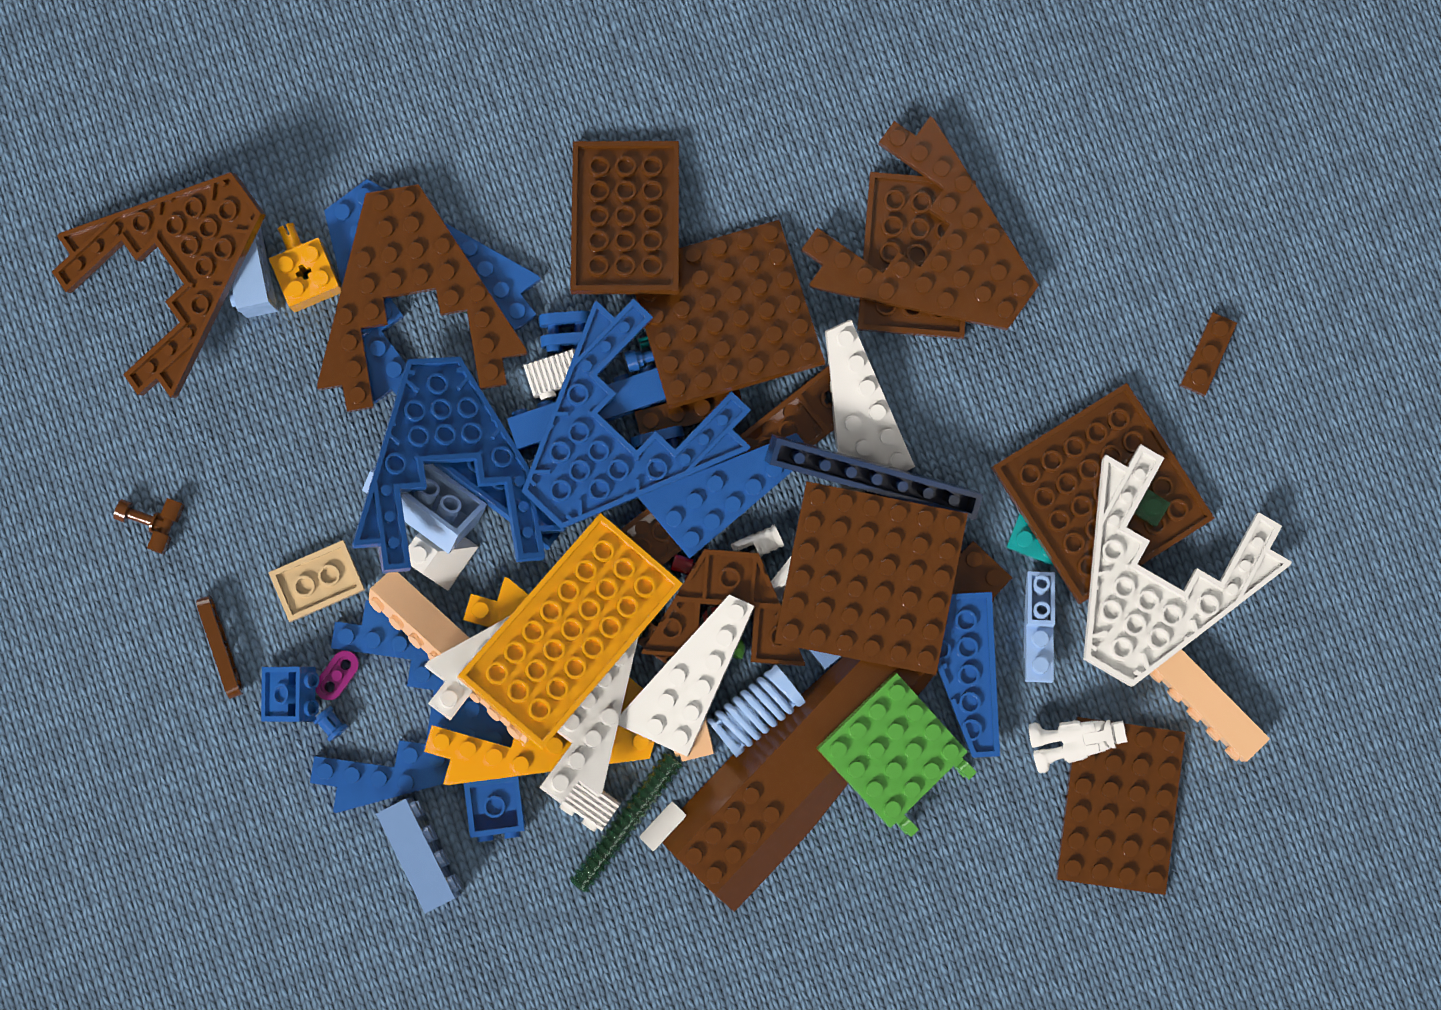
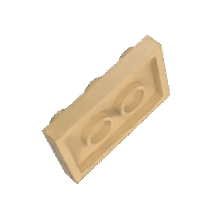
M344 540L268 572L289 622L296 621L365 591L363 582Z

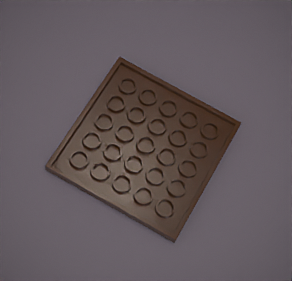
M780 220L679 248V294H635L637 302L653 317L645 327L669 409L825 365L823 353Z
M1127 383L991 467L1078 604L1089 599L1101 463L1105 455L1128 466L1138 446L1143 445L1164 457L1127 525L1128 529L1150 541L1138 562L1139 566L1215 519Z
M806 481L774 643L936 675L968 513Z

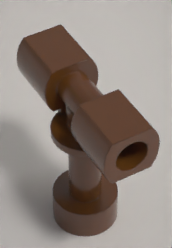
M167 498L161 513L156 512L151 516L133 509L132 502L121 499L115 508L113 518L123 523L131 519L149 526V532L153 534L147 549L165 555L171 541V537L168 536L173 522L178 523L185 505Z

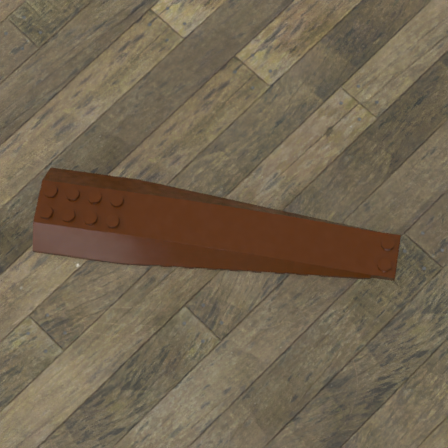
M972 541L959 556L952 594L992 592L993 603L994 597L1006 586L1012 577L979 545ZM842 657L801 694L805 700L802 706L798 707L795 705L792 714H787L784 711L786 718L783 721L776 718L778 724L775 727L767 724L770 728L768 733L764 734L760 731L761 738L759 740L752 738L753 745L750 747L745 745L743 753L738 757H735L733 754L681 809L686 814V817L662 843L716 897L735 912L808 835L848 785L846 780L816 747L894 672L904 680L917 696H919L935 675Z

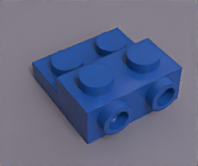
M262 667L261 721L315 722V715L319 712V704L315 700L316 688L319 685L316 667Z
M519 776L464 783L470 838L477 837V842L494 840L493 835L504 834L505 839L521 837L520 831L526 830Z

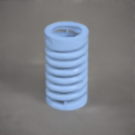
M776 664L771 670L764 673V678L759 677L756 679V684L751 683L748 686V691L742 690L740 698L735 696L731 700L732 704L726 703L723 706L725 713L717 710L714 719L711 717L706 719L735 757L744 752L745 745L747 747L753 745L752 738L755 740L761 738L760 731L764 734L769 732L770 728L767 723L771 727H775L778 724L776 718L780 721L786 718L784 711L787 714H792L795 705L800 707L805 703L803 697Z

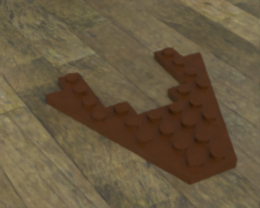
M930 116L917 135H914L894 121L878 145L943 189L928 212L946 223L949 228L921 267L898 252L884 273H882L817 227L801 250L822 265L810 282L809 287L1007 331L1038 288V283L934 118Z
M230 172L69 229L57 235L70 255L52 273L67 293H73L123 245L127 247L134 259L140 262L158 247L184 285L165 301L180 323L123 374L137 395L144 396L152 387L160 382L170 398H177L266 214L237 174Z
M419 184L365 194L317 383L319 391L343 387L348 413L375 408L362 330L388 325L384 300L387 298L436 290L441 316L467 312L481 390L507 385L503 359L528 355L525 346Z

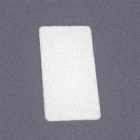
M671 802L640 835V839L652 851L656 850L681 823L686 814L674 802Z

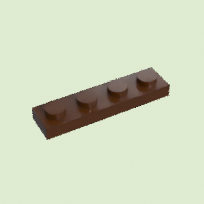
M739 389L732 391L742 401ZM730 392L669 409L666 403L635 411L640 435L673 426L682 425L683 428L700 424Z

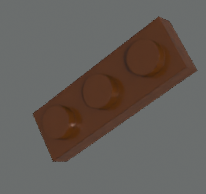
M1214 312L1210 314L1179 386L1203 397L1206 395L1237 322Z

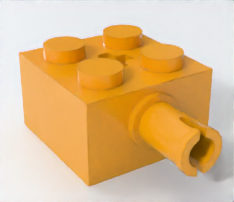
M287 223L286 227L289 235L283 225L278 228V232L287 250L270 257L269 261L287 304L295 313L340 294L342 287L322 241L316 238L302 244L294 223ZM309 271V278L307 280H304V272Z

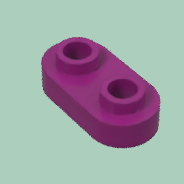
M341 651L332 658L319 676V685L316 688V693L320 698L335 700L341 696L359 671L360 661L358 657L352 652ZM344 660L351 662V667L348 670H344L342 667ZM328 682L335 684V689L332 692H328L326 689Z

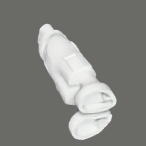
M1073 720L1060 723L1058 730L1042 729L1041 725L1037 722L1029 724V735L1033 748L1053 742H1063L1061 747L1033 751L1039 773H1046L1050 768V764L1056 760L1064 758L1068 763L1084 760L1090 755L1106 751L1110 748H1116V744L1128 742L1123 721L1111 723V720L1106 722H1080Z

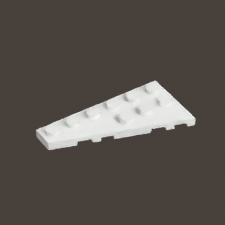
M852 320L826 330L825 336L830 368V390L832 392V411L837 452L904 471L914 468L915 465ZM840 484V487L843 489L858 492L865 491L862 489Z
M729 595L620 714L618 725L688 757L755 606Z

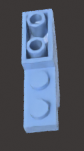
M1027 572L1024 612L1025 682L1052 683L1054 680L1055 572Z

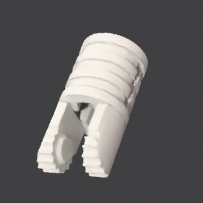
M775 524L770 528H766L731 544L734 551L742 550L754 544L756 549L749 552L759 553L760 557L770 553V551L777 550L779 547H784Z

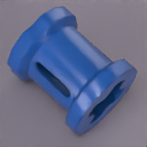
M329 706L316 716L315 722H313L315 725L318 724L328 735L327 740L329 742L335 740L348 728V725L346 723L342 724L333 713L334 708L332 706Z

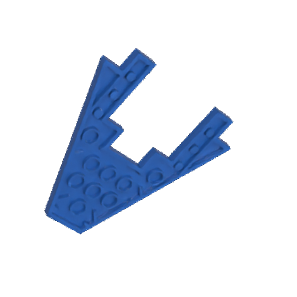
M368 179L324 210L342 285L365 194L386 190ZM444 222L515 332L537 317L522 294L540 282V277ZM391 298L384 299L388 325L362 330L374 404L391 391H394L397 395L406 364L383 333L404 317Z
M634 299L615 318L598 301L593 303L522 489V493L561 530L742 454L751 448L733 430L750 413L751 409L732 391L676 449L655 431L636 450L599 415L603 408L616 396V393L598 375L653 319Z
M461 357L408 359L405 364L352 543V549L378 547L382 573L410 571L411 569L400 492L425 491L427 488L424 471L425 464L474 461L478 487L504 485L516 562L543 560L545 552L542 534L562 533L565 528L561 530L522 493L530 468Z
M368 600L365 601L362 625L335 622L331 644L332 649L410 659L407 686L434 690L433 696L444 684L442 679L424 667L430 660L428 654L422 648L418 649L413 646L408 639V635L402 630H396L389 622V618L383 612L379 613L374 610ZM468 697L451 720L431 706L426 743L431 726L433 725L511 748L514 738L509 734L507 727L500 720H494L488 714L487 708L480 702L476 703ZM399 740L395 767L314 756L310 783L337 787L333 812L339 813L441 785L444 783L450 759L424 752L426 744Z

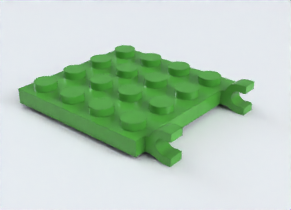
M895 672L816 747L888 827L891 828L896 823L910 837L919 829L904 814L953 766L963 778L966 777L969 780L977 773L962 758L968 751Z

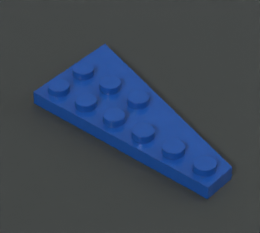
M797 433L785 437L804 443ZM767 444L638 498L684 553L691 558L793 471L770 465L765 461L769 446Z
M992 592L952 594L937 669L971 757L1000 756Z

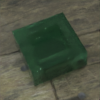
M1147 489L1134 515L1156 527L1171 503Z

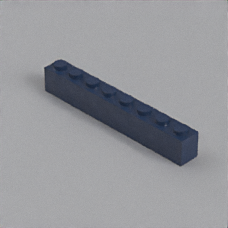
M773 434L765 456V461L773 466L898 500L968 513L967 518L975 521L983 494L970 488Z

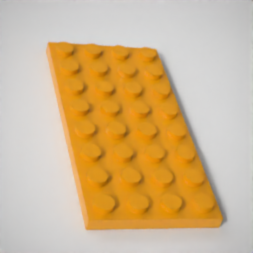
M600 513L460 672L457 678L542 750L683 583Z

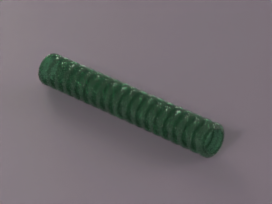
M668 752L662 754L664 756L662 760L658 759L657 762L659 764L657 767H652L654 771L647 774L648 779L642 781V787H637L638 792L631 795L633 797L632 800L626 802L628 804L626 808L622 807L621 810L623 812L616 815L617 820L611 822V828L607 827V833L601 835L602 840L595 843L596 848L590 850V856L586 855V861L580 863L581 868L576 869L575 876L571 875L569 878L570 882L581 891L590 892L589 887L596 884L594 880L601 877V871L605 872L606 864H611L610 859L616 857L615 852L622 849L620 847L621 844H626L627 841L625 839L632 836L630 832L637 829L636 824H641L642 816L646 817V811L652 809L651 804L658 801L656 799L657 796L661 797L663 794L661 791L668 788L666 784L673 781L672 776H677L678 772L676 771L678 768H683L682 763Z

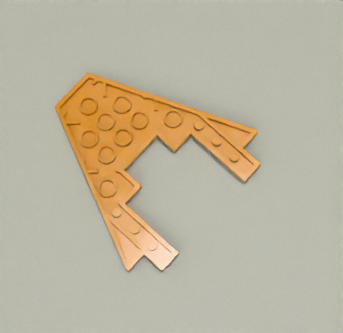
M504 577L497 601L474 594L470 595L463 620L489 628L509 617L528 594L509 578ZM630 677L621 713L643 690ZM432 725L424 752L450 759L443 784L453 785L551 772L572 743L559 733H556L542 750L531 740L525 744L521 739L517 740L515 738L510 748ZM618 725L609 764L650 759L654 741Z

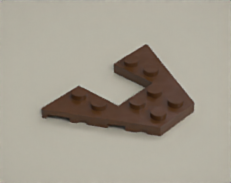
M704 549L642 650V654L674 656L698 630L700 604L720 605L731 595L755 606L751 662L805 666L799 648L774 643L781 605L759 553Z

